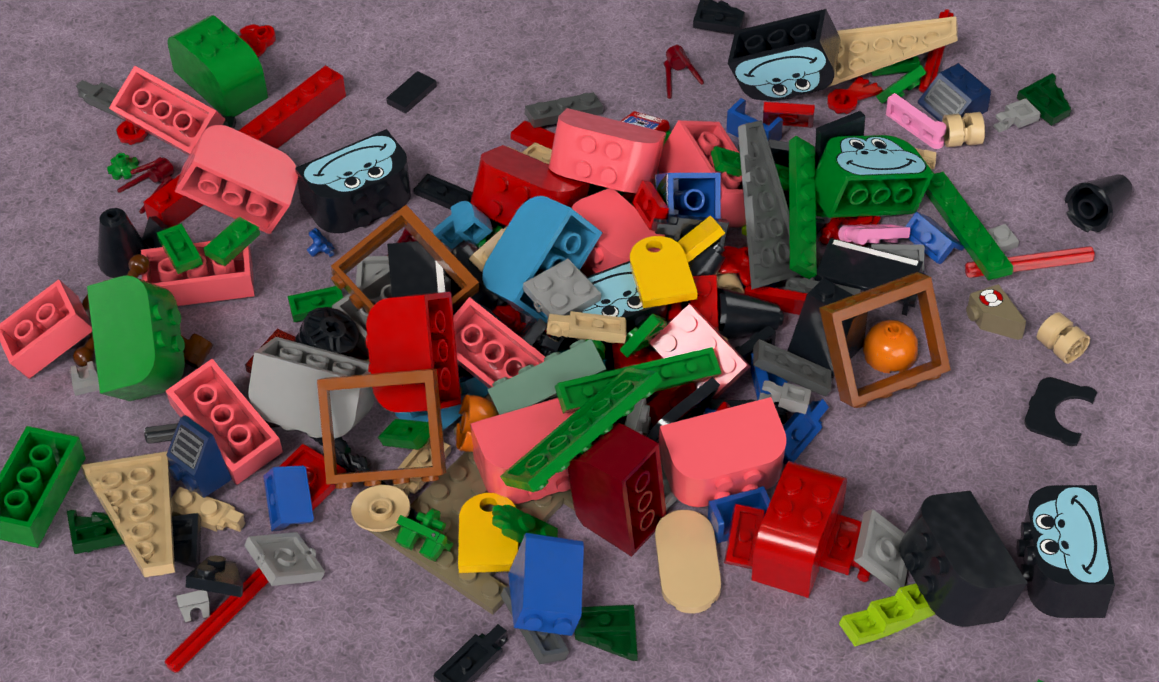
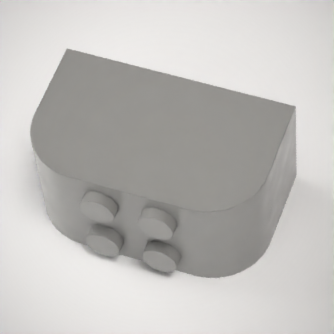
M275 337L254 352L248 392L250 404L264 420L278 424L282 429L299 430L306 432L310 437L321 438L322 429L317 380L328 377L371 374V372H368L370 362ZM372 387L330 390L334 438L348 433L371 411L375 400Z

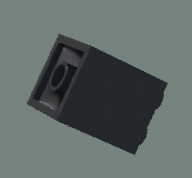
M823 278L806 296L787 351L831 370V378H833L835 374L819 308L853 296V294ZM868 312L842 321L850 360L864 345Z

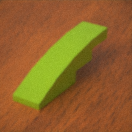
M915 583L898 588L895 596L870 602L867 610L842 616L839 625L855 647L894 634L935 615V613L931 610Z

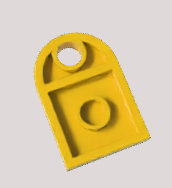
M651 236L638 241L632 247L630 252V268L643 308L697 299V289L682 246L678 242L664 236ZM659 248L660 251L650 252L648 249Z
M482 493L470 498L462 506L459 513V573L510 571L519 549V542L504 536L501 529L492 524V511L486 512L481 509L488 504L494 506L511 505L516 508L514 503L507 497L496 493Z

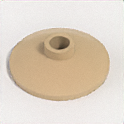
M377 485L363 490L355 497L351 506L352 518L355 523L361 528L373 532H383L399 526L396 523L399 516L402 515L407 518L410 512L408 496L401 489L390 485Z

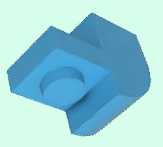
M461 201L451 207L452 214L433 229L434 235L439 240L442 239V242L450 249L455 248L463 240H473L478 244L493 231L489 217L468 201Z

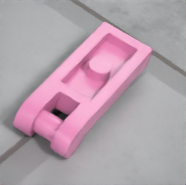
M895 93L888 97L886 109L888 117L930 147L940 149L944 146L945 123L935 122Z
M894 224L844 225L839 229L838 237L841 241H853V243L860 245L880 243V239L883 242L898 243V238L910 237V227Z

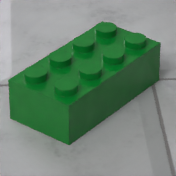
M26 426L0 472V540L35 548L39 547L81 465L86 459L79 437Z

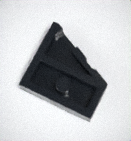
M700 0L693 20V28L734 34L736 30L742 29L745 12L736 7H731L722 0L718 3L713 0Z
M199 513L172 516L174 562L196 568L200 564L201 517Z
M214 555L207 557L186 576V588L242 597L243 582L236 562L227 561L223 556Z

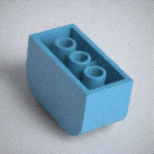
M545 196L533 197L522 204L488 257L483 268V283L487 289L521 313L531 318H541L547 323L548 317L542 311L538 312L535 309L534 302L523 291V283L566 259H569L580 270L603 232L572 208Z

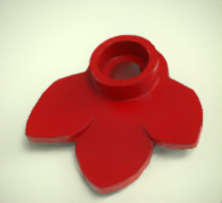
M252 24L240 29L241 35L239 37L252 48L257 57L261 56L266 51V48L270 47L276 40V32L270 25L258 26Z
M724 246L725 251L722 254L726 258L719 273H739L742 283L745 286L751 285L748 247Z

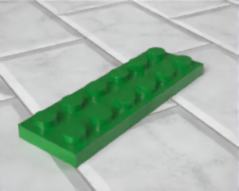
M626 368L500 476L505 485L530 492L543 489L555 473L565 470L577 454L587 451L592 446V441L599 435L609 432L613 428L614 422L620 417L630 414L634 410L636 403L655 392V387L663 381L658 372Z

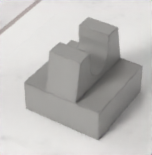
M93 361L87 362V366L79 368L76 365L70 366L69 371L75 396L99 390L96 363L94 364Z
M199 590L176 596L178 607L186 623L192 621L191 612L195 608L201 609L204 619L210 616L208 591Z

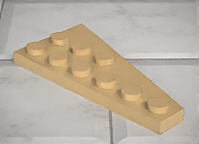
M956 16L837 31L841 43L834 79L828 87L958 41Z
M167 451L81 465L84 476L143 576L151 577L175 573L171 486L168 469L169 460L166 456Z

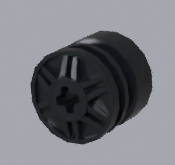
M319 307L310 311L304 318L294 342L350 357L359 341V330L356 323L344 312L330 307Z

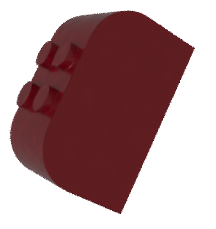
M614 422L613 428L609 432L599 435L591 442L592 446L587 451L577 454L570 461L568 474L574 510L581 524L632 557L655 533L657 524L667 515L659 443L621 423Z

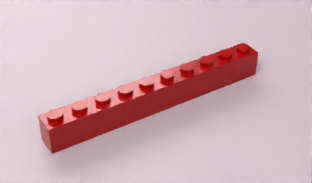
M325 65L238 131L278 149L346 97L343 75ZM180 175L143 201L147 219L157 216L169 228L181 223L204 204L175 192Z

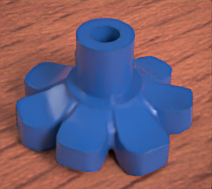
M317 228L311 230L309 236L313 239V244L307 248L308 253L314 257L321 251L332 257L334 255L333 249H335L333 244L327 242L328 240Z

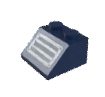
M957 63L936 76L918 100V104L940 122H942L944 115L960 114L963 117L965 113L981 112V114H984L988 111L991 90L962 65Z
M182 416L166 454L171 465L168 469L171 476L177 482L181 480L190 492L195 491L205 498L231 481L232 478L214 435L188 416Z

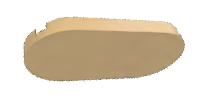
M691 510L673 511L659 521L655 531L662 596L669 605L675 606L676 610L681 612H703L710 608L715 600L717 601L721 593V577L714 529L711 522L698 512Z

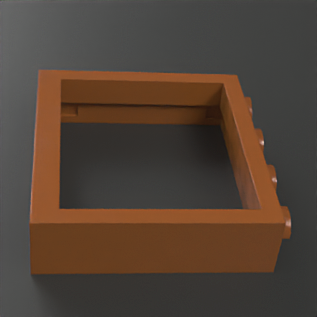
M407 205L403 206L331 265L333 275L331 280L340 290L345 288L351 295L349 297L350 301L358 310L363 308L369 314L374 304L346 274L400 229L405 227L462 288L461 291L452 297L453 312L462 306L469 297L471 298L479 291V282Z
M916 272L819 308L840 401L851 407H864L871 400L888 398L895 391L914 388L921 381L938 379L942 373L951 370L930 276ZM917 294L931 361L857 389L842 321Z
M437 368L328 377L317 380L327 484H335L336 489L353 487V482H364V486L382 485L381 480L393 479V484L410 483V478L421 477L422 482L439 480V475L446 473ZM425 382L432 466L337 473L330 390Z

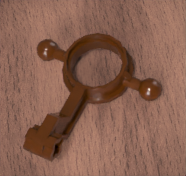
M142 254L134 255L129 260L130 270L126 276L138 278L139 275L145 274L150 268L148 258ZM87 294L82 302V305L91 322L89 299ZM92 332L88 334L90 337L86 344L74 351L73 359L79 367L87 366V362L93 361L94 363L95 349ZM195 333L191 335L190 339L182 336L185 343L183 350L184 360L190 366L198 369L206 360L213 347V343Z

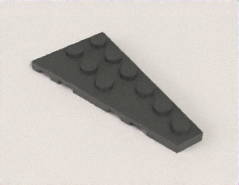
M762 120L738 126L751 289L800 275L790 270L789 209Z

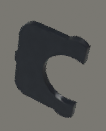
M1053 377L1043 378L1039 382L1034 396H1031L1029 401L1030 407L1025 416L1024 424L1031 432L1060 440L1067 446H1077L1081 433L1072 432L1064 428L1056 419L1055 409L1060 403L1069 399H1081L1093 404L1097 391L1089 386H1079Z

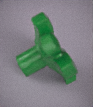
M118 153L116 157L110 160L111 165L107 167L108 174H112L115 180H120L122 176L124 179L132 178L130 171L139 167L137 166L139 161L136 157L130 159L129 155Z

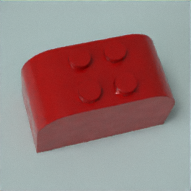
M501 145L481 154L470 203L490 219L508 226L517 210L527 200L536 196H545L572 208L577 201L587 197L590 183L558 175L549 169V164Z
M451 292L414 294L385 298L378 301L369 311L366 322V347L369 350L370 361L368 372L375 374L437 368L440 408L460 405L461 394ZM425 382L372 387L377 401L389 411H427Z
M792 461L787 462L758 532L753 554L752 581L809 598L820 570L824 550L838 514L841 515L844 508L847 485L846 477Z

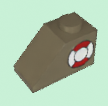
M999 284L970 294L968 306L966 307L967 316L971 321H975L981 330L1016 340L1023 338L1026 320Z

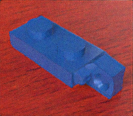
M824 399L812 401L808 405L806 414L795 412L783 426L786 434L784 464H787L788 461L794 462L823 428L820 418L829 408Z

